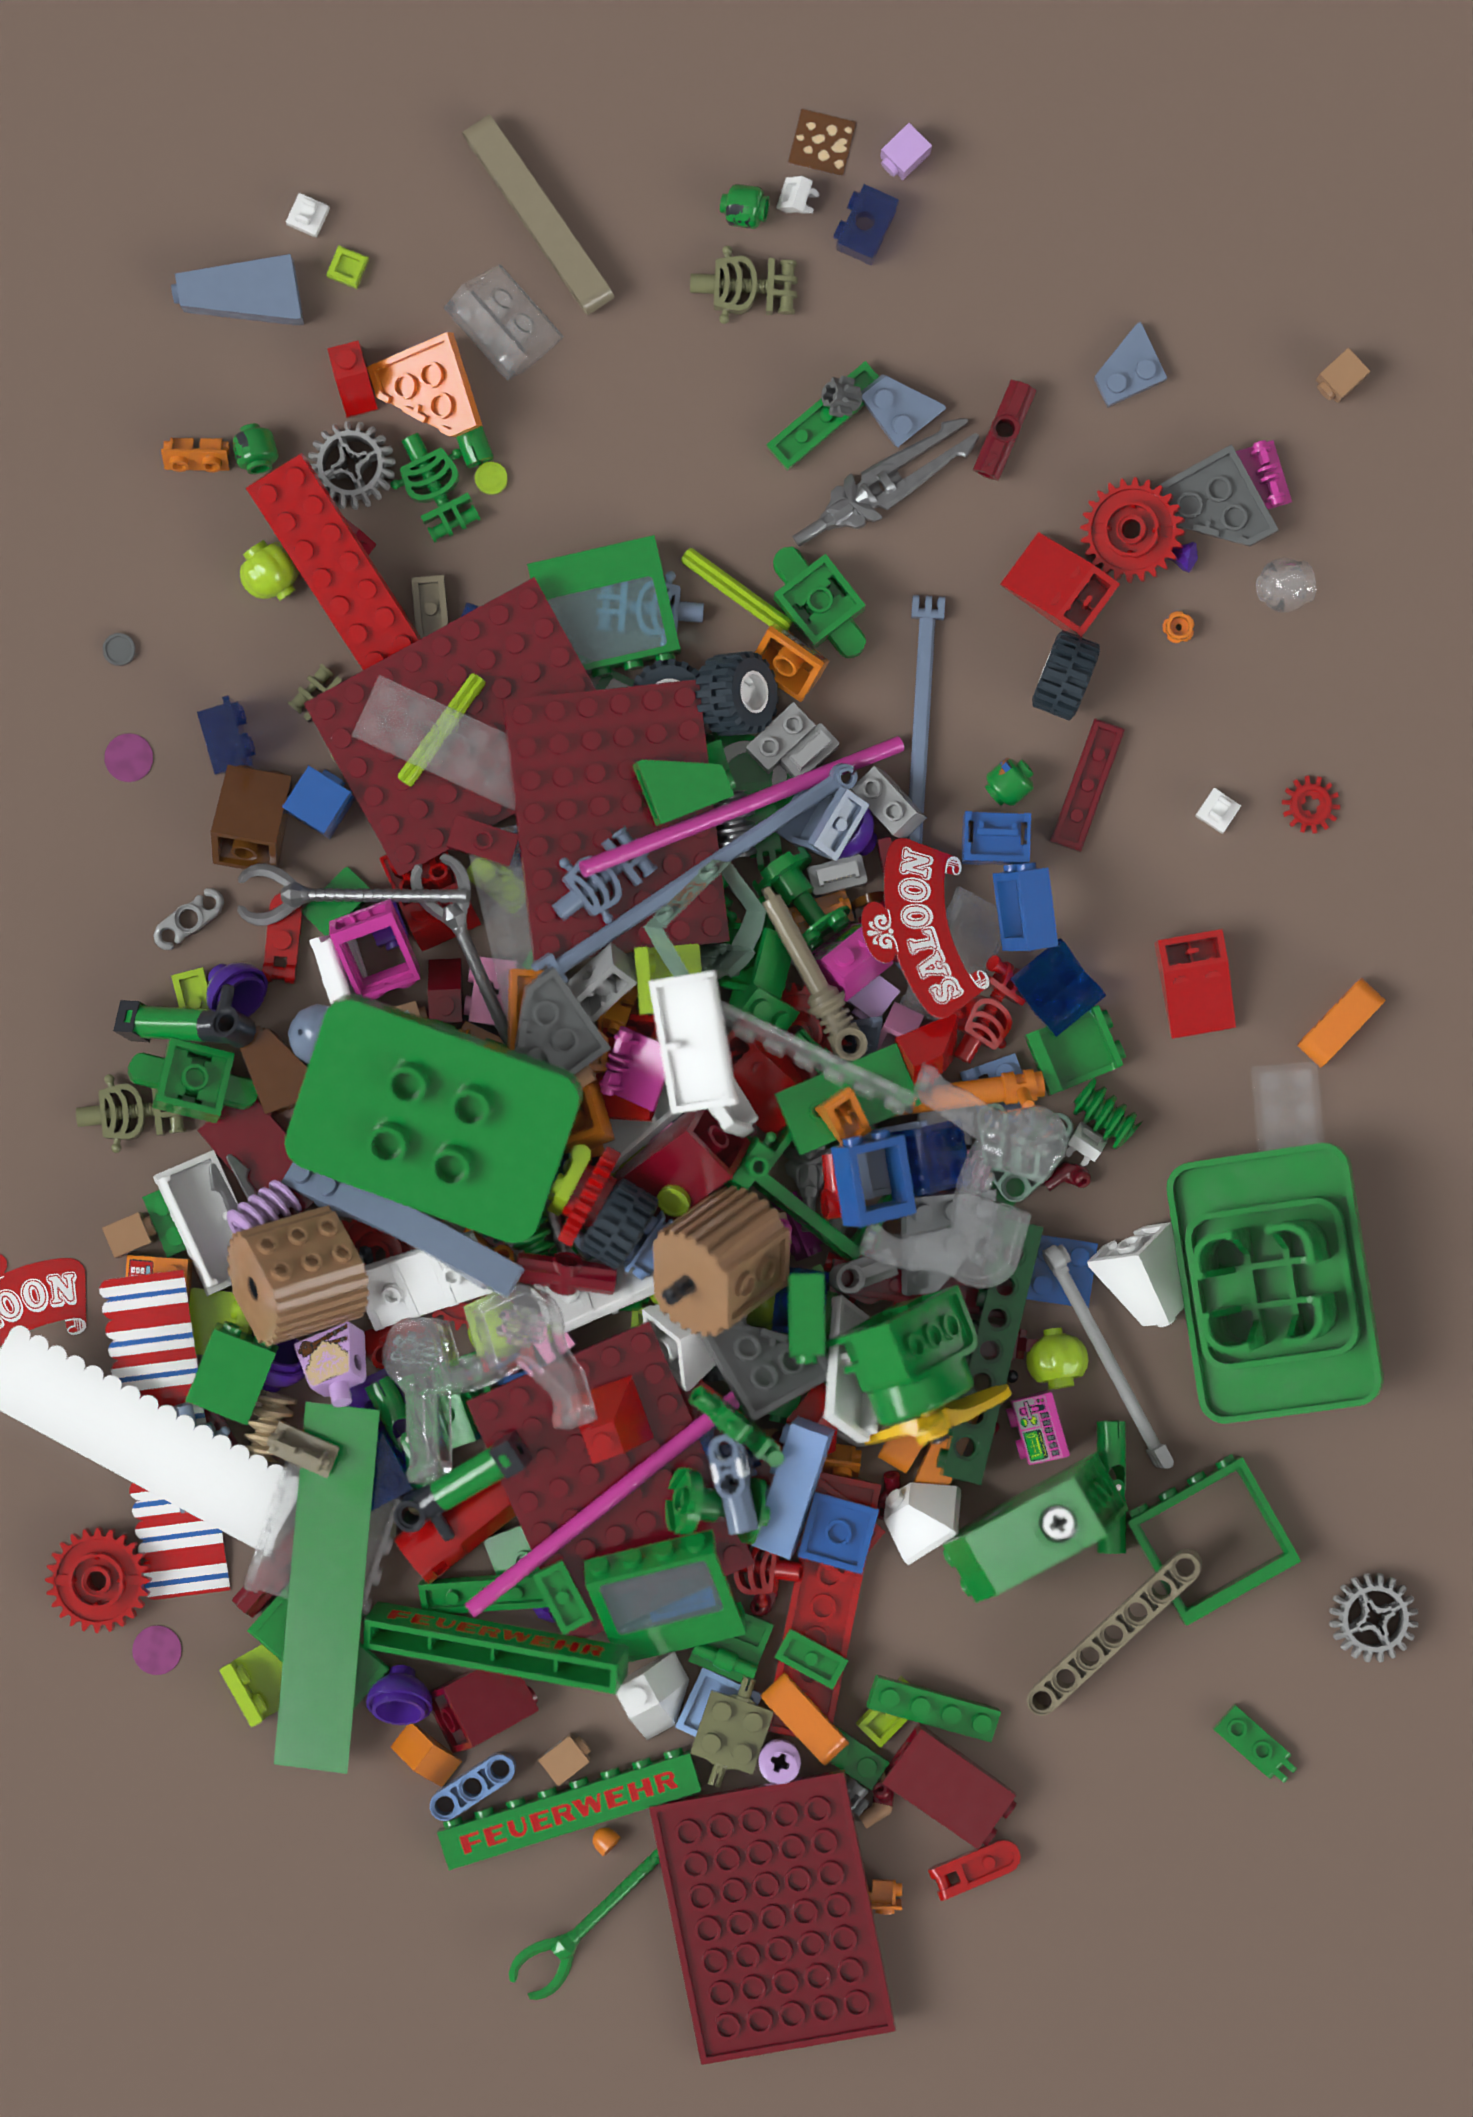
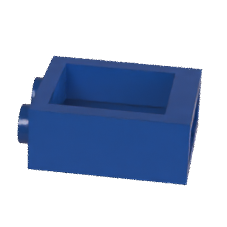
M1036 862L1004 865V872L992 873L1002 951H1030L1057 947L1058 938L1049 868H1036Z
M890 1129L871 1132V1138L863 1140V1136L847 1137L843 1139V1145L831 1147L843 1226L863 1227L917 1213L904 1135L891 1134ZM884 1148L892 1200L865 1207L857 1154Z

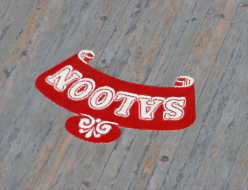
M898 838L890 844L886 856L884 871L885 908L878 902H870L864 907L861 915L863 937L869 952L876 960L882 963H890L896 954L911 989L924 1009L935 1018H947L989 987V978L984 971L979 970L972 974L967 972L953 942L947 921L944 896L945 873L958 875L962 870V865L955 856L907 838Z
M0 1254V1346L4 1344L10 1331L16 1326H24L30 1331L49 1323L65 1320L67 1331L71 1335L80 1334L86 1329L85 1269L79 1261L72 1258L50 1259L28 1264L4 1273L7 1268V1260Z

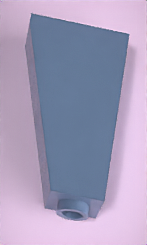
M291 254L175 273L176 284H171L174 303H180L185 313L297 326L304 325L295 265Z

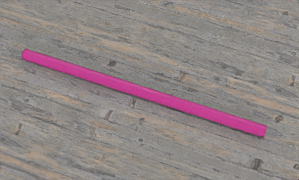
M896 736L579 862L580 871L584 877L591 876L810 789L829 777L830 770L836 764H849L854 767L853 770L855 771L903 752L904 744L901 738ZM845 771L842 773V775H845L850 772Z
M732 1391L723 1398L736 1409L740 1406ZM706 1414L697 1418L466 1602L465 1606L476 1617L715 1426Z

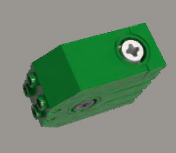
M1095 1452L995 1506L958 1529V1534L943 1544L945 1549L943 1550V1555L949 1566L955 1567L961 1577L960 1585L964 1593L968 1597L972 1596L975 1603L1003 1593L1081 1551L1083 1548L1107 1537L1129 1508L1098 1454Z

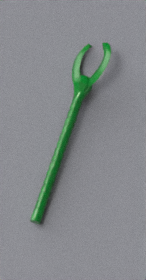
M655 1849L650 1856L637 1866L620 1885L571 1931L555 1938L538 1941L523 1949L511 1963L508 1973L509 1980L513 1983L516 1982L519 1969L528 1959L539 1953L551 1950L561 1960L557 1973L546 1987L527 1994L530 2000H539L555 1993L565 1982L570 1972L573 1957L581 1939L660 1863L658 1850Z

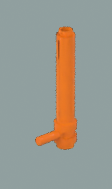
M1033 1069L1022 1070L1021 1074H1014V1071L1001 1073L998 1077L915 1087L921 1105L895 1116L999 1102L1009 1105L1017 1104L1018 1101L1025 1112H1032L1035 1108L1034 1101H1037L1038 1097H1045L1042 1071L1034 1072Z

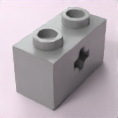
M793 702L746 746V752L769 774L780 764L781 758L816 725Z
M876 766L871 768L851 788L858 797L870 804L868 808L892 835L898 838H907L927 819L925 814L884 770Z
M610 942L566 983L593 1023L637 984L635 960Z

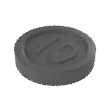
M123 633L110 635L104 641L102 648L105 659L115 666L129 664L136 653L133 640Z

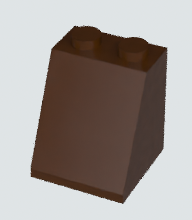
M227 765L211 828L213 864L239 869H247L255 864H270L279 868L289 811L282 808L292 792V776L285 775L279 771L266 772L255 770L247 765Z
M261 1025L256 1026L254 1039L249 1045L240 1048L265 1115L274 1116L295 1108L308 1064L297 1058L291 1047L275 1031L265 1029Z

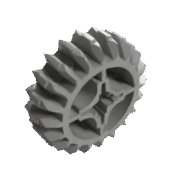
M345 421V431L340 432L337 424L332 425L335 434L331 437L326 431H322L321 435L326 442L322 444L315 440L313 446L320 452H310L308 458L317 462L316 464H311L315 473H318L317 476L333 501L335 502L339 497V507L345 509L347 501L351 500L353 510H357L359 507L358 500L363 499L365 506L369 507L371 502L368 496L373 494L375 499L380 500L382 496L377 489L379 487L384 490L390 489V485L383 478L392 479L395 477V473L386 469V467L396 465V461L394 458H385L393 452L392 447H381L386 441L384 435H379L373 439L376 434V429L373 426L364 434L363 422H358L356 430L353 431L350 421ZM347 442H362L370 446L374 451L356 453L349 448ZM338 446L340 450L339 460L331 465V469L325 471L329 454ZM346 452L355 463L357 460L360 461L355 465L357 479H355V476L348 468L346 471L343 470L348 466ZM378 460L377 471L373 479L365 485L363 472L366 468L372 466V462ZM348 478L354 483L356 490L340 489L329 480Z
M1364 1573V1584L1362 1585L1356 1577H1352L1351 1583L1354 1589L1350 1590L1349 1587L1343 1584L1340 1586V1589L1347 1594L1344 1599L1338 1595L1333 1596V1600L1341 1604L1340 1608H1329V1613L1339 1615V1619L1329 1621V1626L1341 1628L1333 1634V1638L1340 1640L1345 1637L1346 1639L1340 1647L1346 1651L1353 1645L1351 1656L1354 1658L1359 1657L1363 1650L1365 1662L1371 1661L1373 1653H1375L1378 1662H1383V1651H1387V1654L1392 1659L1395 1658L1396 1652L1393 1647L1397 1645L1398 1648L1405 1651L1407 1646L1401 1641L1403 1637L1409 1640H1413L1415 1637L1412 1633L1407 1632L1408 1627H1418V1622L1409 1620V1616L1418 1614V1609L1407 1608V1605L1415 1600L1414 1597L1409 1595L1402 1598L1401 1596L1406 1592L1407 1587L1400 1585L1394 1590L1396 1579L1390 1577L1384 1585V1575L1381 1573H1377L1374 1583H1372L1370 1574ZM1367 1592H1385L1393 1598L1394 1602L1376 1606L1372 1599L1369 1598ZM1358 1598L1361 1612L1356 1619L1352 1620V1623L1348 1624L1349 1609ZM1369 1608L1381 1614V1618H1377L1380 1620L1377 1624L1379 1628L1366 1621V1617H1369L1367 1615L1370 1612ZM1399 1611L1398 1626L1391 1637H1389L1386 1627L1387 1621L1395 1615V1612ZM1369 1629L1375 1633L1381 1643L1365 1644L1359 1642L1353 1634Z

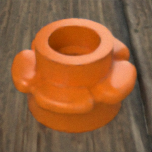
M1175 611L1169 615L1168 619L1164 620L1163 632L1167 634V639L1172 643L1187 642L1194 634L1193 627L1195 623L1190 615L1183 614L1181 611ZM1176 625H1181L1182 629L1178 631Z

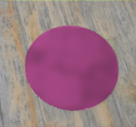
M122 734L115 737L108 744L104 755L105 765L114 778L123 782H134L143 778L151 769L153 752L149 743L141 736Z
M147 1627L134 1640L132 1647L134 1661L141 1670L148 1674H165L171 1671L180 1660V1640L167 1627Z

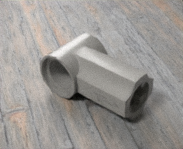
M886 1247L850 1262L837 1264L830 1271L829 1282L837 1292L856 1293L866 1286L897 1275L898 1266L889 1247ZM846 1269L852 1272L854 1278L849 1287H845L841 1282V1274Z

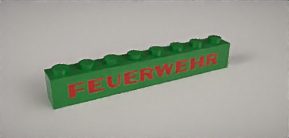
M380 1601L374 1605L364 1619V1649L610 1694H617L628 1676L629 1646Z
M682 1747L673 1748L663 1752L664 1758L651 1761L650 1757L633 1761V1768L620 1771L619 1766L600 1772L601 1778L589 1781L587 1776L568 1782L570 1787L557 1791L556 1786L538 1791V1797L526 1801L525 1797L521 1796L506 1801L507 1807L494 1811L493 1806H489L475 1811V1817L464 1821L462 1816L443 1821L444 1827L439 1828L437 1834L448 1870L641 1811L650 1806L660 1805L701 1792L702 1786L692 1754H690L691 1750L683 1752Z

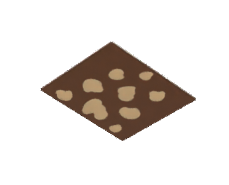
M801 109L788 163L843 176L856 122Z

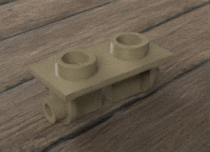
M279 1421L275 1433L272 1432L267 1440V1445H269L267 1452L325 1478H328L340 1448Z

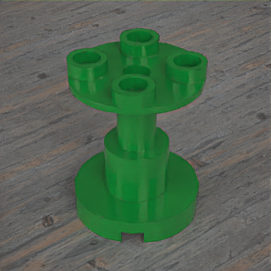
M801 846L797 848L800 852L799 854L793 856L789 851L770 863L760 872L763 877L758 884L754 879L751 886L759 897L763 896L762 889L770 887L773 893L777 892V894L781 895L788 908L793 906L797 908L810 926L802 936L812 952L824 943L823 937L831 931L837 933L849 925L851 921L847 916L851 910L848 906H843L827 915L823 912L811 895L814 887L803 874V871L812 862V857L805 847Z
M679 1468L676 1470L668 1488L674 1490L673 1499L666 1500L665 1505L666 1523L670 1531H674L676 1534L690 1535L695 1530L699 1520L715 1522L719 1516L725 1517L721 1495L714 1488L704 1487L702 1476L697 1469ZM751 1478L750 1485L759 1528L738 1533L737 1536L742 1543L754 1544L761 1526H767L770 1520V1508L765 1506L766 1481L760 1478Z

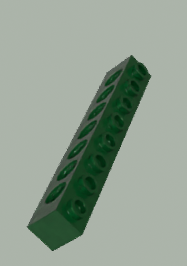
M1003 1218L1001 1224L995 1223L991 1242L996 1243L993 1256L988 1255L984 1265L983 1274L988 1275L985 1288H979L975 1306L980 1307L978 1319H972L977 1334V1347L973 1352L964 1356L972 1378L978 1373L985 1374L989 1380L988 1388L1006 1385L1044 1228L1009 1218ZM1008 1245L1017 1247L1020 1252V1258L1015 1264L1008 1263L1004 1258L1003 1252ZM1000 1277H1006L1012 1283V1291L1007 1296L1000 1295L996 1290V1282ZM993 1309H998L1004 1314V1323L999 1328L992 1327L988 1322V1314ZM985 1341L993 1342L997 1348V1353L991 1360L984 1359L980 1354V1347ZM972 1387L954 1400L964 1398L978 1391ZM1001 1403L982 1412L981 1418L976 1424H969L965 1421L948 1429L950 1438L948 1439L946 1449L940 1448L936 1467L941 1468L940 1475L978 1485L982 1484ZM963 1437L969 1438L973 1443L972 1453L965 1457L961 1456L956 1449L957 1442Z

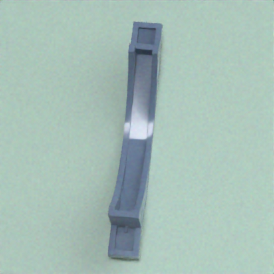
M294 1162L281 1182L290 1190L311 1199L319 1208L329 1205L331 1210L335 1211L338 1216L360 1221L404 1241L443 1263L484 1290L487 1288L508 1298L524 1271L521 1266L414 1208L306 1170Z

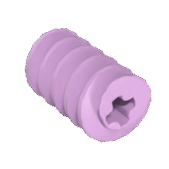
M273 1180L269 1183V1188L263 1187L259 1189L258 1196L254 1194L249 1196L248 1203H239L237 1210H229L226 1216L231 1231L236 1233L279 1220L278 1216L280 1214L285 1218L291 1216L290 1207L297 1212H301L302 1207L296 1196L286 1185L280 1181Z
M781 1738L770 1740L762 1747L758 1758L761 1773L772 1783H788L799 1773L801 1765L800 1755L795 1745L788 1740ZM781 1753L785 1754V1761L788 1764L786 1766L780 1765L778 1769L774 1768L772 1756L779 1757Z

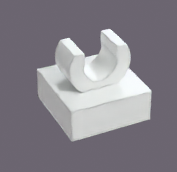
M803 176L788 177L785 179L776 208L785 213H813L814 209L806 205L807 197H818L819 192L811 188L813 181Z
M299 193L286 220V224L317 238L330 208L324 203Z
M1213 788L1195 816L1223 834L1241 805L1216 788Z
M1080 1122L1067 1143L1069 1147L1066 1151V1156L1070 1157L1077 1150L1084 1155L1080 1164L1084 1167L1090 1160L1093 1162L1097 1160L1108 1140L1104 1141L1103 1135L1098 1132L1095 1133L1091 1127Z

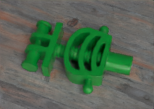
M419 433L412 434L403 439L402 444L411 462L400 468L402 479L392 480L390 486L394 490L405 486L408 496L414 502L430 503L435 501L438 508L420 516L424 525L438 518L441 519L442 523L432 528L430 526L427 527L434 543L437 542V539L447 534L449 537L453 536L454 534L451 529L458 525L461 526L462 530L467 529V524L475 520H481L474 505H471L470 509L462 513L458 511V508L472 502L468 492L452 501L447 496L459 481V472L453 461L462 456L461 450L456 448L450 455H447L443 448H438L429 453ZM445 462V466L436 474L435 470ZM452 471L450 481L442 487L441 481ZM420 477H423V479H424V480H422V481H417V482H412V481L409 480V479H417V478H420ZM428 488L431 493L421 495L415 493L413 490H423ZM453 511L456 519L447 522L444 515Z
M768 1132L764 1141L757 1136L753 1138L748 1135L746 1136L751 1143L733 1177L722 1184V1186L726 1188L734 1186L737 1187V1191L741 1188L748 1191L757 1177L767 1174L769 1170L768 1162L775 1153L769 1146L771 1142L776 1140L774 1132Z
M702 1386L697 1387L692 1392L689 1402L706 1414L715 1426L741 1445L744 1442L754 1456L758 1459L762 1458L772 1467H778L783 1463L784 1455L780 1451V1447L756 1423H750L730 1403L716 1393L711 1394Z

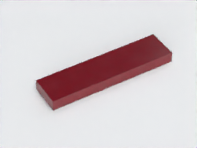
M1094 718L1050 842L1081 853L1125 729Z

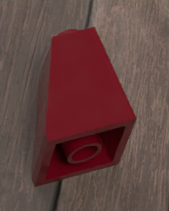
M471 1669L429 1691L432 1696V1713L452 1753L474 1748L540 1711L536 1705L538 1703L537 1696L534 1690L526 1685L523 1677L479 1669Z

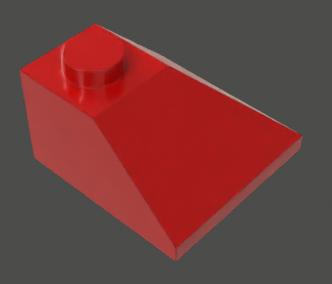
M955 1013L947 1018L936 1020L895 1038V1043H897L914 1085L935 1079L946 1070L955 1058L953 1055L957 1048V1016Z
M632 1375L569 1397L592 1464L625 1453L654 1438Z

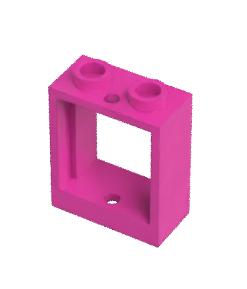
M391 899L329 921L330 937L355 994L374 1000L383 996L387 991L395 988L404 989L410 987L417 980L421 979L420 965ZM391 926L406 962L363 978L347 942Z

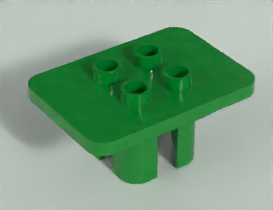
M346 994L337 998L324 1015L285 1137V1149L289 1158L296 1165L306 1170L508 1243H519L530 1238L536 1231L542 1218L582 1101V1087L578 1079L568 1070L508 1049L507 1045L489 1038L483 1040L455 1030L456 1026L443 1021L425 1019L358 994Z
M1323 1142L1188 1162L1175 1168L1168 1178L1166 1190L1197 1394L1203 1413L1212 1421L1228 1424L1356 1407L1374 1400L1383 1388L1384 1373L1352 1166L1347 1153L1335 1144Z

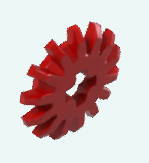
M1310 775L1305 776V784L1302 786L1296 779L1293 781L1296 790L1292 791L1289 788L1285 790L1291 796V799H1282L1281 804L1290 806V810L1283 812V816L1293 815L1294 819L1289 825L1293 827L1297 822H1300L1301 833L1305 832L1308 825L1311 826L1312 834H1317L1316 825L1320 824L1324 830H1327L1329 827L1325 820L1328 818L1335 822L1337 819L1336 816L1331 814V810H1340V805L1332 804V800L1339 797L1338 792L1331 795L1328 793V790L1333 786L1330 782L1325 787L1320 786L1322 777L1318 776L1315 784L1310 783ZM1306 796H1310L1312 800L1318 799L1320 805L1315 808V814H1311L1309 810L1303 811L1301 805L1306 802Z

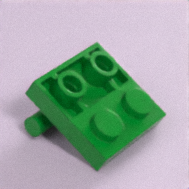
M715 1600L716 1603L711 1604L709 1609L721 1607L723 1604ZM745 1612V1635L695 1646L688 1661L742 1683L743 1676L749 1677L747 1686H749L751 1678L753 1679L774 1624Z

